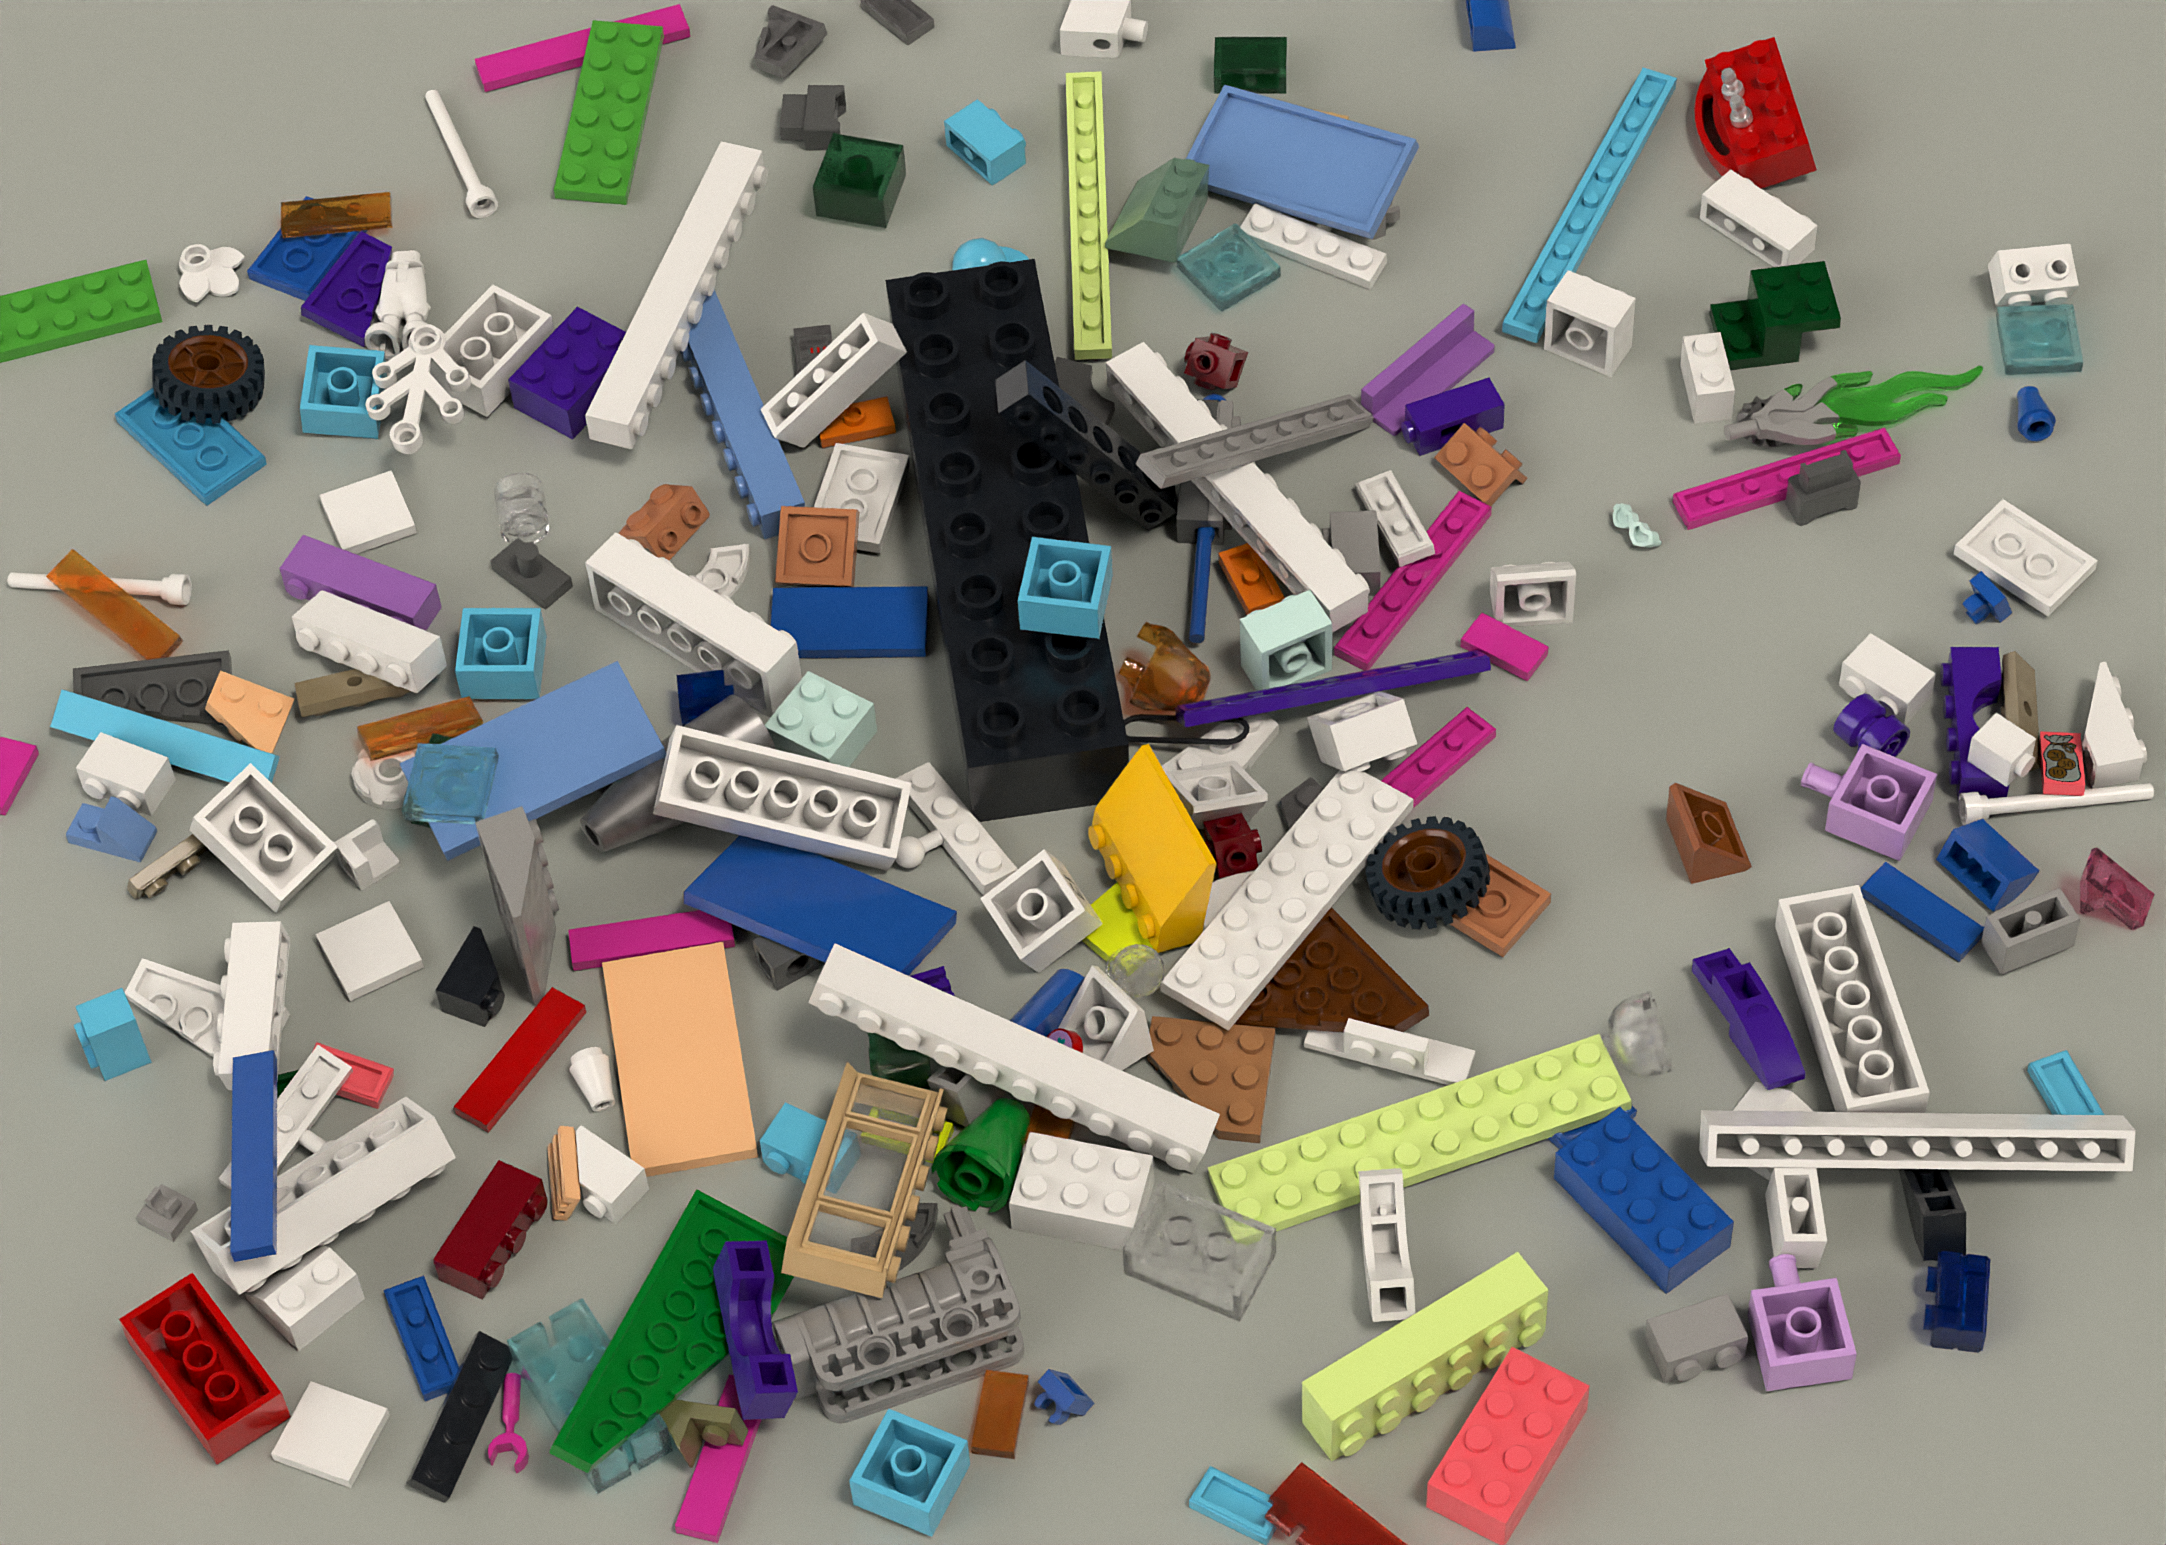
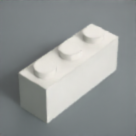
M1731 169L1702 194L1700 219L1773 267L1799 264L1815 250L1817 224L1813 223L1807 216L1801 215L1785 205L1779 198L1771 196L1760 189L1748 178H1743Z

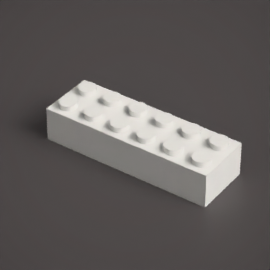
M615 532L585 562L595 610L733 695L739 696L746 703L767 716L771 717L802 679L797 642L788 632L776 630L766 624L758 614L754 612L748 613L735 605L727 595L717 594L705 587L700 579L693 575L687 576L677 570L666 558H658L649 553L638 541L634 539L628 540Z
M676 725L669 739L653 814L888 871L897 858L912 783Z
M1859 885L1779 899L1775 928L1835 1111L1926 1113L1930 1092Z
M405 1096L277 1177L276 1255L234 1262L230 1253L231 1206L191 1230V1233L217 1276L239 1295L243 1292H251L260 1288L266 1282L267 1277L276 1271L290 1268L299 1263L303 1258V1254L314 1247L324 1246L334 1241L338 1237L339 1232L347 1226L370 1218L374 1214L375 1209L388 1200L393 1201L405 1196L410 1191L411 1186L418 1181L438 1175L446 1168V1164L456 1157L435 1117Z

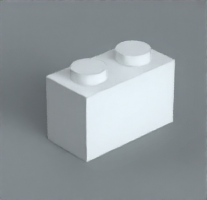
M1721 332L1683 336L1680 367L1694 424L1732 419L1735 388Z
M1870 633L1842 662L1839 686L1853 698L1864 693L1870 694L1885 707L1886 717L1894 715L1906 725L1932 697L1936 673Z
M102 732L97 736L76 767L82 788L91 797L109 800L111 796H114L134 811L150 816L153 815L176 781L168 757Z
M1774 1167L1765 1193L1774 1257L1790 1254L1795 1256L1797 1268H1818L1827 1244L1817 1169Z

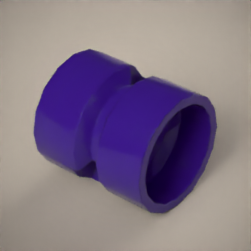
M1866 693L1857 696L1842 710L1833 728L1834 733L1850 747H1858L1859 750L1861 745L1864 744L1894 757H1897L1910 738L1911 732L1894 715L1886 717L1885 707L1870 694Z

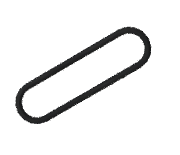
M1137 714L1124 719V724L1126 726L1136 720H1177L1176 715ZM1242 718L1217 721L1243 725V732L1232 739L1127 736L1128 742L1232 745L1246 738L1250 726Z

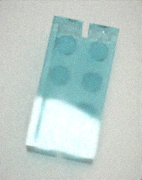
M583 1298L549 1316L557 1345L550 1348L546 1329L541 1321L507 1340L514 1366L558 1434L611 1341ZM660 1414L589 1473L583 1471L597 1494L632 1475L630 1466L635 1464L641 1470L673 1451L668 1427Z

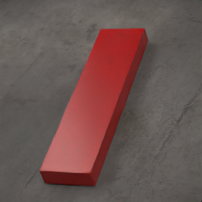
M551 987L454 1105L455 1114L489 1133L587 1013L585 1005Z

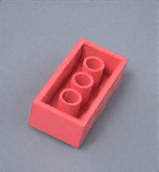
M1511 1347L1428 1481L1426 1507L1498 1545H1506L1588 1408L1590 1385Z

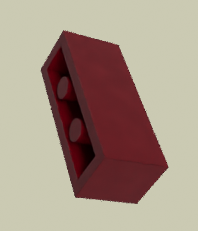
M498 1160L433 1259L439 1280L483 1300L489 1289L496 1287L501 1281L505 1265L511 1255L517 1254L523 1247L526 1232L533 1221H538L545 1213L548 1199L542 1179Z

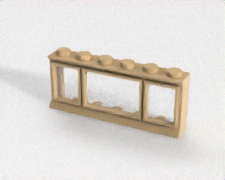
M846 1062L787 1237L781 1273L883 1298L887 1282L895 1283L898 1276L901 1258L896 1257L897 1250L905 1252L911 1227L905 1226L906 1221L914 1222L917 1215L920 1196H916L915 1192L916 1190L924 1191L930 1167L924 1165L925 1160L933 1162L939 1137L933 1136L934 1131L942 1132L948 1112V1108L941 1106L944 1089L940 1088L939 1092L859 1073Z

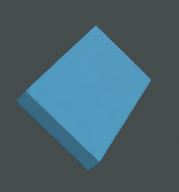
M153 388L115 413L117 422L206 506L267 465L265 456L223 417H221V423L212 424L211 418H206L205 424L196 423L195 416L190 421L183 420L181 412L174 416L169 413L168 407L164 409L159 404V399H156Z

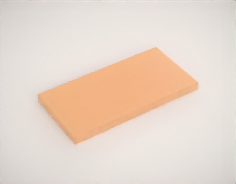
M723 942L602 962L631 1159L645 1168L646 1177L757 1158L758 1151Z

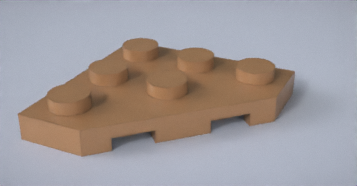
M1152 1016L1149 1033L1154 1051L1147 1055V1060L1157 1071L1160 1069L1172 1083V1088L1180 1097L1220 1114L1213 1134L1218 1139L1260 1144L1275 1043V1028L1234 1024L1228 1031L1214 1022Z

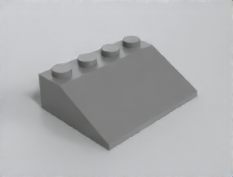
M521 806L477 821L475 824L497 912L536 1007L546 992L556 933L553 912L558 911L559 906L552 890L554 885L547 868L549 864L541 844L543 843V838L536 819L528 821Z

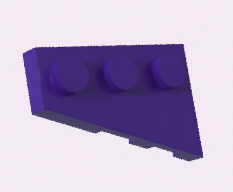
M360 231L301 305V315L365 347V333L371 326L381 295L387 263L391 261L392 246Z

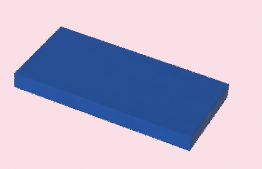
M928 586L773 588L771 627L778 631L784 630L795 639L799 658L926 657Z

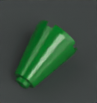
M1007 1098L997 1099L936 1155L931 1167L932 1174L936 1170L940 1178L937 1183L939 1189L954 1203L962 1207L967 1206L968 1210L977 1211L979 1206L991 1207L989 1212H996L1006 1205L1012 1194L1030 1124L1029 1113L1019 1101Z

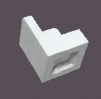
M374 819L334 842L338 846L336 853L340 866L361 891L400 867L399 859L383 841L379 824Z

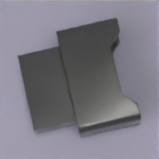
M808 85L807 94H783L779 127L781 140H805L806 150H842L843 142L841 141L838 118L846 113L844 85Z
M1842 450L1840 455H1835L1809 465L1802 463L1800 464L1799 474L1789 477L1785 504L1797 525H1807L1817 516L1842 508L1847 510L1857 508L1861 481L1853 469V462L1846 450Z

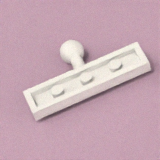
M1256 203L1238 229L1240 240L1371 290L1387 263L1386 253L1331 233L1332 227L1322 224L1313 226Z
M930 762L895 778L912 783L908 804L931 831L918 839L912 836L900 839L895 860L900 866L914 868L923 861L926 852L942 845L983 896L1018 870Z
M320 1045L316 1046L277 1099V1174L299 1144L316 1153L335 1141H325L310 1131V1129L351 1075L353 1069ZM231 1162L218 1178L220 1183L230 1190Z

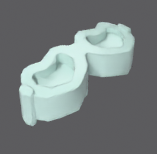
M1621 503L1614 506V525L1619 528L1629 529V536L1633 545L1652 548L1655 546L1659 547L1662 544V541L1659 540V534L1656 531H1651L1647 523L1639 522L1638 514L1632 511L1630 505Z

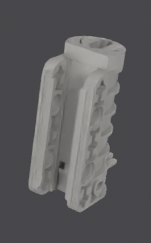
M959 1205L951 1207L950 1212L943 1215L952 1240H949L950 1251L945 1253V1264L897 1279L895 1283L888 1282L883 1298L856 1293L772 1322L778 1349L782 1354L791 1355L798 1389L796 1400L817 1393L823 1412L828 1419L840 1424L848 1423L1012 1367L1023 1358L1024 1342L1018 1326L1021 1319L1018 1299L994 1242L988 1237L985 1228L976 1231L967 1206L960 1208ZM1005 1339L1008 1344H1012L1011 1352L1004 1353L1002 1349H997L998 1341ZM985 1345L989 1359L983 1360L980 1346ZM968 1351L975 1355L976 1360L972 1365L962 1368L954 1365L952 1358L959 1352ZM945 1359L946 1371L948 1373H942L939 1360ZM924 1367L927 1372H930V1379L922 1381L920 1376H917V1369ZM904 1373L907 1387L902 1388L901 1379L898 1374ZM880 1379H888L894 1384V1389L890 1393L881 1396L874 1394L870 1390L871 1385ZM863 1387L866 1401L861 1402L857 1388ZM843 1395L844 1399L848 1400V1407L840 1410L838 1404H835L836 1396Z

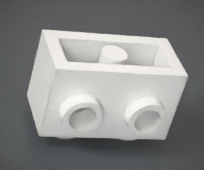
M2071 244L1999 250L1988 263L1996 306L2009 305L2011 309H2021L2036 302H2045L2049 306L2065 303L2079 286Z

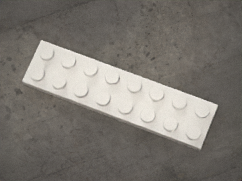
M1339 770L1160 982L1161 992L1229 1031L1367 865V858L1370 854H1374L1375 847L1379 843L1384 844V836L1388 832L1393 833L1396 830L1395 827L1399 826L1411 812L1414 799L1364 771Z

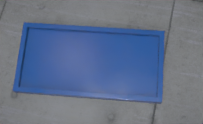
M741 835L684 891V904L826 963L834 944H838L908 976L955 926L957 920V911L816 853Z

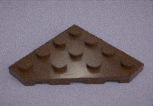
M1331 907L1234 1024L1344 1033L1348 1018L1404 1032L1430 1015L1428 1004Z

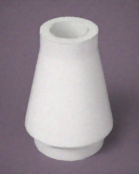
M590 1047L578 1051L570 1058L572 1066L569 1071L589 1101L592 1111L601 1112L613 1107L616 1101L613 1096L609 1057L603 1054L602 1049L599 1047Z

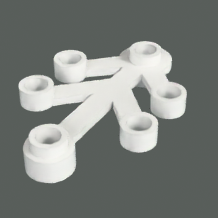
M430 324L416 327L410 335L408 348L389 361L379 363L373 368L372 375L376 385L387 389L380 394L370 396L365 403L369 416L374 420H382L390 414V405L408 394L404 418L395 423L390 430V438L394 448L404 454L417 452L423 443L419 421L425 393L439 407L444 422L456 424L464 418V409L461 402L456 398H452L430 374L432 361L446 374L449 388L452 391L463 392L471 384L467 369L458 366L444 351L447 345L444 333ZM415 362L414 370L396 382V373ZM390 373L389 376L380 378L381 374ZM456 377H464L459 382L453 381ZM378 404L383 405V407L378 410L373 409V407ZM449 409H457V411L452 414L446 413ZM408 438H412V440H410V441H408V442H403L404 440H406V439H408Z

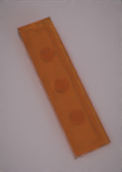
M73 548L46 576L52 584L145 660L169 657L183 642V639L175 631Z

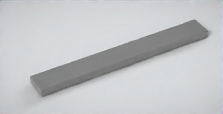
M1348 394L1142 453L1136 465L1160 489L1369 428L1374 417L1355 398Z

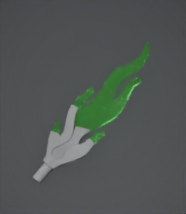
M1979 365L1958 375L1907 371L1880 384L1862 388L1851 387L1868 384L1873 375L1871 371L1842 373L1820 381L1799 399L1796 398L1801 394L1803 385L1794 384L1775 394L1761 410L1752 414L1750 420L1725 425L1724 435L1727 440L1755 435L1757 439H1771L1797 445H1817L1835 439L1855 437L1858 432L1856 425L1884 426L1895 424L1928 407L1945 406L1948 397L1936 393L1922 394L1898 403H1893L1892 401L1917 391L1958 390L1974 382L1982 374L1983 367Z

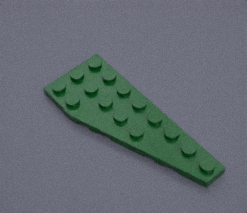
M696 1189L553 1442L549 1453L589 1473L730 1355L713 1273V1266L725 1242L767 1240L774 1273L771 1295L772 1319L794 1278L792 1275L781 1273L787 1237Z

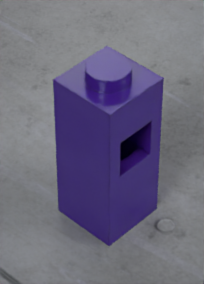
M1490 377L1406 404L1405 421L1401 422V430L1408 444L1413 443L1419 456L1442 449L1464 423L1474 431L1480 426L1488 433L1503 429L1505 404Z

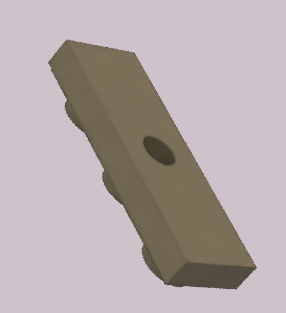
M2016 651L2003 655L2001 688L2004 692L2005 705L2001 706V716L2036 738L2033 751L2035 762L2030 771L2041 768L2035 670Z
M357 669L294 683L302 717L311 715L322 716L332 710L349 706L360 707L371 701L388 697L398 698L412 692L402 687L394 686L390 682L375 676L364 674Z
M192 834L131 877L128 881L127 890L135 900H139L144 895L151 899L169 885L166 880L179 871L183 876L193 870L201 862L198 857L209 849Z

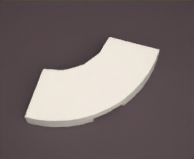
M749 544L710 548L709 561L695 577L700 579L705 587L717 594H725L730 598L738 590L747 574L750 562Z

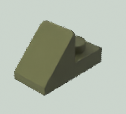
M676 1399L659 1413L690 1468L694 1466L703 1439L717 1446H724L726 1443L743 1446L748 1433L746 1425L735 1408Z

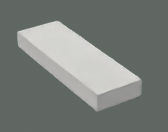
M1391 470L1355 483L1357 493L1367 511L1376 510L1378 531L1399 568L1435 554L1434 544Z

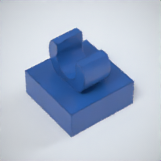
M1982 571L1969 580L1974 594L1968 597L1962 605L1967 610L1966 614L1975 624L1982 622L1990 613L2000 623L2012 614L2005 595Z
M1048 1369L1038 1380V1383L1045 1389V1392L1038 1395L1034 1405L1045 1410L1051 1402H1055L1056 1411L1048 1419L1052 1424H1063L1069 1418L1070 1413L1084 1416L1095 1404L1067 1373Z

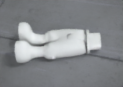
M414 250L392 253L391 261L387 263L385 268L380 302L376 309L380 322L371 325L365 333L366 347L369 350L385 351V359L388 360L400 353L399 325L403 319L406 321L402 333L403 350L409 347V338L412 331L420 325L428 324L425 321L431 307L427 302L425 268L420 261V253Z

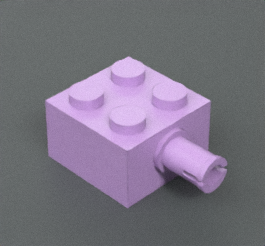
M1862 744L1843 776L1810 762L1803 774L1801 786L1832 798L1829 802L1825 831L1900 861L1932 803L1937 774Z
M1782 1254L1772 1258L1769 1261V1268L1772 1272L1775 1287L1751 1290L1747 1315L1766 1391L1852 1379L1857 1353L1837 1278L1801 1283L1795 1256Z

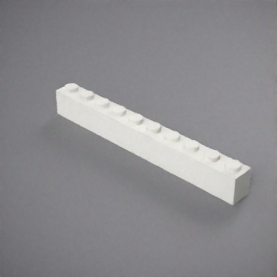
M720 142L585 415L589 439L633 449L638 436L645 434L648 426V416L652 407L656 408L659 405L662 387L666 379L670 380L674 374L676 358L679 352L685 351L688 345L689 331L693 323L697 324L700 321L705 298L713 294L716 276L719 270L724 269L727 265L729 249L732 243L737 242L741 236L742 222L746 215H751L755 205V196L759 188L763 189L766 185L768 168L764 167L763 152L761 150Z
M1144 342L1106 362L1107 387L1162 448L1228 429L1224 424L1219 425L1215 421L1207 405L1202 400L1197 401L1189 392L1185 381L1180 376L1175 377L1167 368L1164 358L1158 352L1154 353ZM1255 461L1191 480L1294 595L1311 590L1332 622V633L1368 612V594L1370 589L1364 577L1359 573L1355 574L1347 566L1342 553L1336 548L1332 549L1326 543L1319 528L1314 523L1309 524L1294 500L1291 498L1286 499L1278 490L1272 476L1268 473L1264 474L1256 466Z
M834 944L808 1002L818 1007L825 1014L839 1016L857 1024L860 1029L866 1032L877 1033L893 1040L904 1049L918 1051L933 1058L942 1066L954 1067L972 1075L983 1084H992L1010 1092L1019 1100L1033 1102L1050 1110L1057 1117L1069 1118L1089 1127L1092 1132L1098 1135L1109 1136L1127 1144L1136 1152L1148 1153L1166 1161L1169 1166L1178 1170H1186L1190 1173L1195 1172L1206 1152L1220 1116L1219 1113L838 944Z
M1701 1110L1699 1152L1706 1165L1710 1167L2133 1171L2136 1130L2123 1115Z

